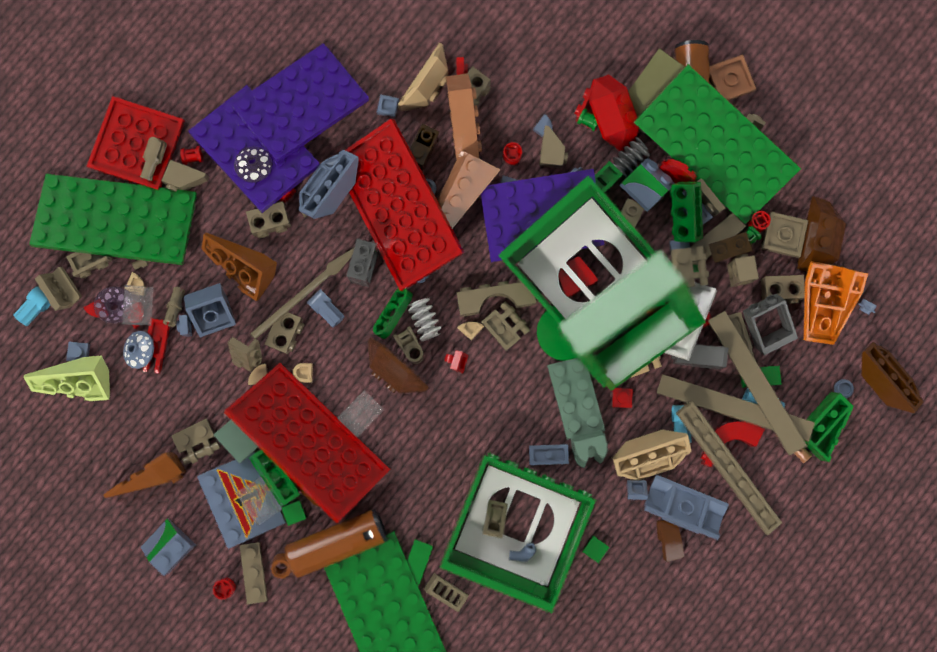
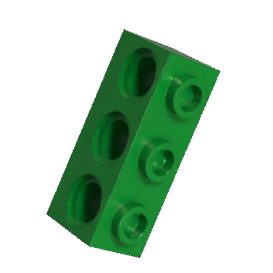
M677 182L672 184L670 196L672 198L671 216L673 217L672 235L674 236V242H697L703 239L701 182ZM683 189L686 190L687 196H684ZM684 208L687 210L688 215H685ZM685 227L688 229V234L684 230Z
M262 450L249 457L252 465L280 507L300 495L288 475Z

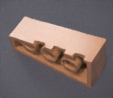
M468 74L445 76L451 109L450 116L456 160L461 150L479 158V152H482L481 140L477 141V135L480 134L479 123L475 122V117H478L477 105L473 104V99H477L476 89L471 87Z
M462 150L437 200L452 229L500 171V169Z

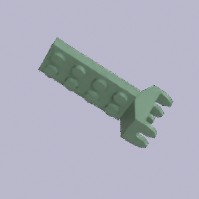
M578 358L547 365L566 439H571L572 452L576 463L581 468H585L588 457H594L601 464L607 453V443L602 432L605 431L589 371Z

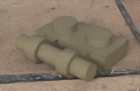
M703 246L696 247L697 255H691L690 248L670 250L671 264L685 281L688 288L695 287L694 279H700L701 286L708 285L709 271L706 270L705 262L707 255L704 254ZM692 262H698L699 272H693Z
M505 301L500 306L504 310L503 314L500 315L495 309L481 323L503 349L507 351L521 339L516 333L517 331L521 330L526 335L530 329L527 327L526 321L524 319L521 320L515 313L514 307H510ZM507 317H510L516 324L513 328L505 321Z
M204 419L171 436L179 453L188 452V456L182 458L184 465L191 462L194 464L200 458L206 455L210 456L214 454V451L221 448L218 441L213 444L209 441V439L214 437L215 433L208 419ZM203 443L204 448L195 452L193 447Z

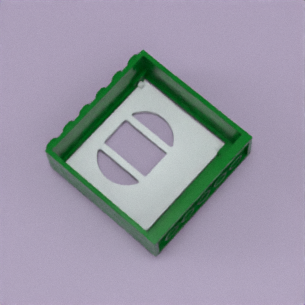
M587 176L498 256L560 325L565 320L515 265L516 263L567 320L598 297L592 294L566 264L581 248L587 246L615 278V281L600 294L646 261L625 235L647 260L654 256L656 252L594 181ZM591 197H593L598 202V204L612 218V220L618 225V227H616V225L609 219V217L602 211V209L595 203V201ZM592 240L608 241L619 250L623 261L621 274L614 269L592 244ZM560 268L570 276L590 299L589 302H576L563 293L558 280Z
M488 453L487 456L483 455L440 561V568L552 613L596 500L591 498L592 494L583 490L573 491L574 487L560 482V485L554 483L555 479L546 475H542L540 478L536 476L537 472L524 467V470L518 469L519 465L506 460V463L500 462L501 457ZM487 464H489L488 467H487V469H486V472H485V474H484V477H483V479H482V482H481V484H480V487H479V489H478V492H477V495H476V497H475V500L472 501V500H473V497H474V495H475V492H476V490H477V487H478V485H479V482H480V480H481V477H482V475H483V472H484V470H485V467H486ZM503 488H510L505 503L508 504L507 512L516 490L541 500L524 542L503 535V538L484 535L482 532L488 500ZM581 502V505H580L579 510H578V512H577V515H576V517H575L574 523H573L572 528H571V530H570V533H569V535H568L567 541H566L565 546H564V548H563L562 554H561L560 559H559V561H558V564H557V566H556V569H555V572H554L553 577H552V579H551V582H550V584H549V587H546V586H548V583H549V581H550L551 575H552V573H553V570H554L555 565H556V563H557L558 557H559L560 552H561V550H562V547H563V545H564L565 539H566L567 534H568V532H569V529H570V527H571L572 521H573L574 516H575V514H576L577 508H578V506H579V503ZM548 503L554 514V525L549 536L542 542L535 544L536 553L527 562L509 560L510 550L521 551L527 543H531L545 505ZM469 512V515H468V517H467V520H466V522H465V525H464V527H463V530H462V532H461V535H460L459 540H458V542H457V545H456V547H455L456 550H454V549H453V548H454V545H455V543H456V540H457V538H458V535H459V533H460V530H461V528H462V525H463V523H464V520H465V518H466V515H467V513Z

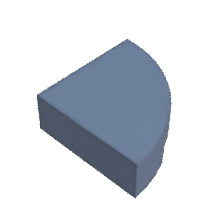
M544 114L533 131L543 137L545 125L552 129L550 119Z

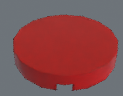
M668 159L667 162L664 160L659 168L669 175L674 183L695 182L697 178L693 170L690 172L686 164L674 159Z

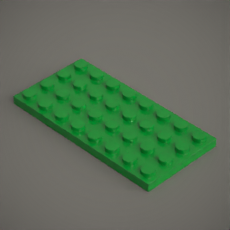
M689 64L680 71L634 121L640 129L674 160L686 164L690 172L693 170L697 176V181L702 178L719 201L744 224L801 170L789 156Z
M46 174L29 245L37 248L183 265L197 193L185 190H177L175 192L167 188L156 190L144 185Z
M395 531L387 534L388 542L324 567L360 652H446Z

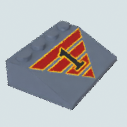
M249 457L241 464L234 460L197 476L228 549L286 523L277 501L252 465Z

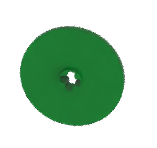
M553 306V308L558 312V314L564 320H566L565 317L557 310V308ZM546 311L541 316L537 325V339L540 347L548 356L556 360L566 361L577 358L572 352V348L560 335L562 329L559 324Z

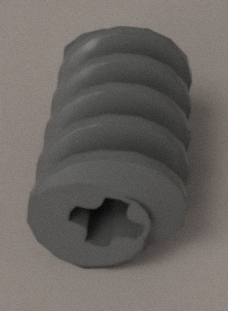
M635 137L636 142L630 141V147H624L625 153L622 151L618 153L619 158L613 157L614 163L612 164L625 178L628 177L626 171L633 172L632 165L635 167L639 166L637 160L643 162V155L650 157L648 148L638 137Z

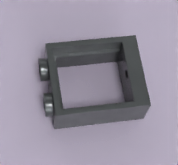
M357 239L347 272V278L351 283L365 287L370 286L379 254L376 243Z
M778 294L769 295L765 300L754 303L743 310L755 348L763 355L798 339L786 300ZM777 308L783 327L761 338L755 318Z

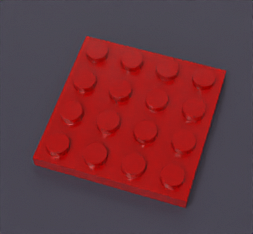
M112 96L87 167L159 190L163 184V176L172 159L185 120ZM150 137H155L165 141L167 147L162 163L156 166L151 181L140 177L145 164L143 155Z

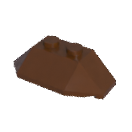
M815 196L811 198L807 217L808 224L801 257H799L797 270L807 273L811 261L831 265L839 260L846 228L845 221L831 202Z
M874 342L862 352L861 376L876 392L878 397L886 406L915 413L924 401L920 397L914 380L894 356Z

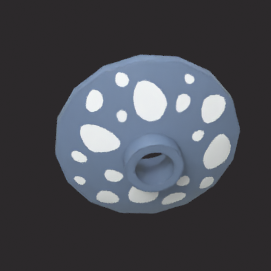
M145 331L132 333L127 338L123 349L126 364L136 369L145 367L153 356L154 342L152 337Z

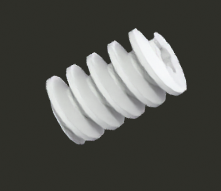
M424 298L408 305L412 306L408 310L409 313H415L411 317L412 320H418L414 324L415 327H421L417 333L424 334L420 338L421 341H426L440 335L437 332L441 329V326H435L438 319H432L436 313L429 312L433 306L426 305L430 300L429 298Z

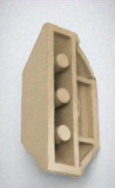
M440 42L398 103L399 110L406 111L428 106L430 102H434L437 99L440 87L446 85L445 76H448V67L443 44Z
M659 430L626 441L613 457L617 475L633 480H641L674 469L684 459L686 454L688 455L691 452L689 437L687 433Z

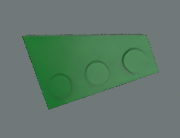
M830 392L806 419L815 423L809 442H804L807 445L806 447L820 461L830 462L832 451L839 442L838 438L842 428H845L854 407L841 393Z

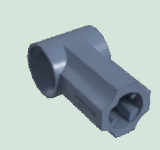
M320 289L307 303L334 328L345 316Z

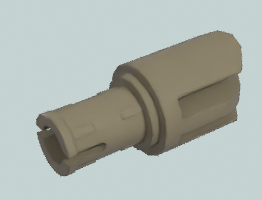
M155 137L149 138L143 155L145 164L140 177L152 181L156 166L162 163L167 147L165 141Z

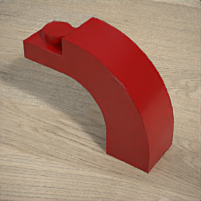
M747 422L725 423L714 429L724 444L730 440H739L751 447H757L765 430ZM703 451L700 457L703 459L701 464L706 467H712L713 463Z

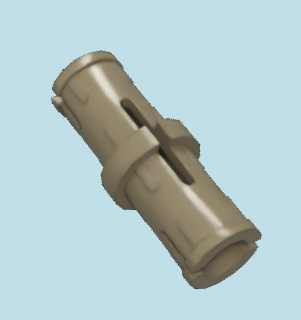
M180 287L173 288L170 302L166 305L167 312L163 323L167 325V322H169L168 326L171 327L176 325L178 313L182 310L181 303L185 290L182 289L180 292Z

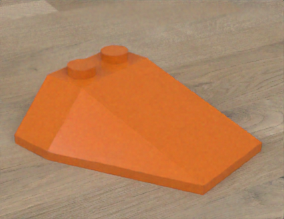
M810 262L805 280V341L835 344L864 291L868 273L820 262Z

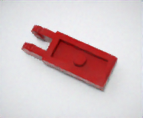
M150 318L148 334L154 342L152 356L156 358L154 370L156 374H160L170 326H168L169 322L165 325L161 319ZM151 360L143 367L144 372L149 371Z

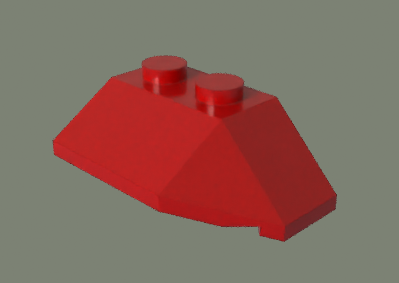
M609 74L592 80L593 86L589 103L600 133L605 141L620 152L624 150L625 146L630 147V141L636 142L635 137H637L639 129L634 123L638 117L627 87Z

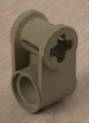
M410 326L404 332L393 335L410 363L419 364L423 361V350ZM413 350H418L420 356L417 359L410 358V353Z

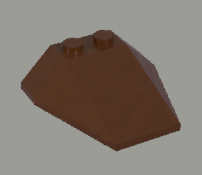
M371 337L368 339L369 365L373 370L371 374L379 381L384 379L388 383L386 387L393 393L397 391L402 394L427 392L429 390V387L413 371Z

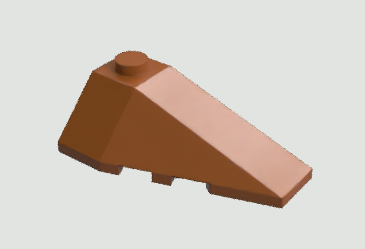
M204 233L201 249L216 265H221L227 271L225 275L229 279L233 278L239 284L238 288L244 294L258 301L275 276L277 262L258 251L212 234Z
M165 452L145 465V470L143 469L130 476L131 480L119 483L103 494V496L110 498L170 482L175 484L184 478L182 475L187 471L175 452Z

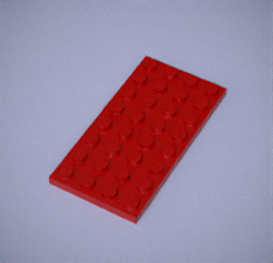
M394 119L388 120L345 150L359 158L355 185L349 191V194L400 291H404V289L409 288L465 253Z
M281 363L275 366L224 412L336 523L390 471L361 440Z

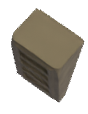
M435 573L424 588L428 594L457 612L460 611L469 596ZM438 581H439V582H440L439 585L437 586V588L435 589V591H433V589L435 588L436 584H437ZM444 585H446V586H447L446 589L444 590V592H443L442 595L440 596L439 593L441 592V590H442V588L444 587ZM451 589L454 590L449 599L447 600L446 597L448 596ZM457 594H460V597L454 605L452 602L454 601Z

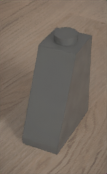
M695 345L689 361L671 355V359H673V364L719 370L727 367L728 347Z

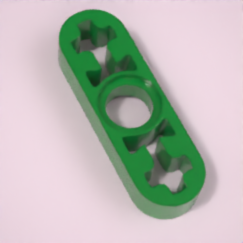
M399 288L394 292L373 327L375 335L381 339L390 336L413 297L412 292L408 289L400 291ZM396 309L394 315L390 317L391 312Z

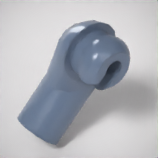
M527 543L521 551L510 550L509 560L527 562L536 553L535 544Z

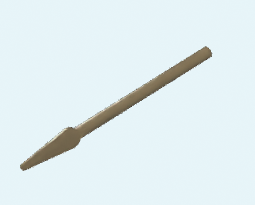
M354 248L328 263L325 271L257 327L250 335L257 339L329 276L336 275L352 257Z

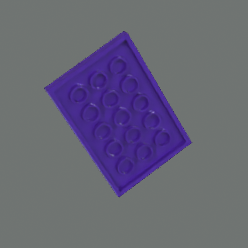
M323 43L231 105L276 163H278L368 102L369 97Z
M246 85L188 132L255 207L263 213L313 173L320 163L304 146L276 163L232 108L231 104L252 91ZM253 149L257 150L256 155L251 154ZM266 156L268 160L262 162L260 158ZM240 161H246L243 167L239 166ZM265 169L267 171V174L263 175L261 173V170ZM257 173L259 176L257 179L253 180L251 179L250 174Z
M594 169L488 185L481 193L491 262L502 261L498 255L584 178L589 176L596 184ZM591 197V198L595 201V203L599 206L598 202H597L593 197ZM592 240V244L595 247L605 245L604 240Z

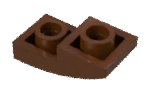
M663 519L656 521L658 539L662 542L663 560L670 562L683 558L684 550L678 525Z

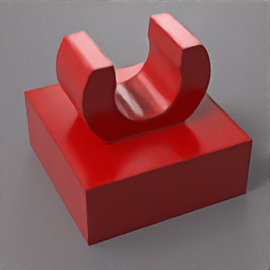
M455 350L454 356L446 354L444 361L451 364L450 369L464 373L469 355Z

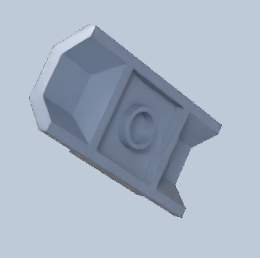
M656 475L649 488L648 499L644 503V511L662 517L665 521L697 534L701 533L718 540L722 518L729 504Z

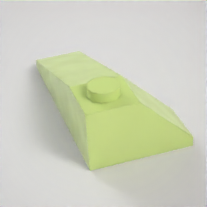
M102 356L83 357L24 375L26 383L33 392L51 395L62 393L67 394L69 398L81 396L88 401L109 400L110 398L109 369Z

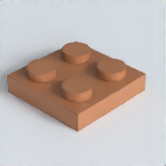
M743 55L710 66L709 77L712 85L727 100L756 90Z

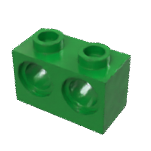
M609 161L595 174L596 185L605 194L623 174Z

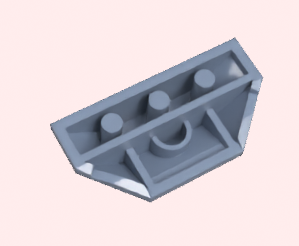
M342 150L339 154L321 162L299 193V211L313 219L333 214L355 185L358 156Z

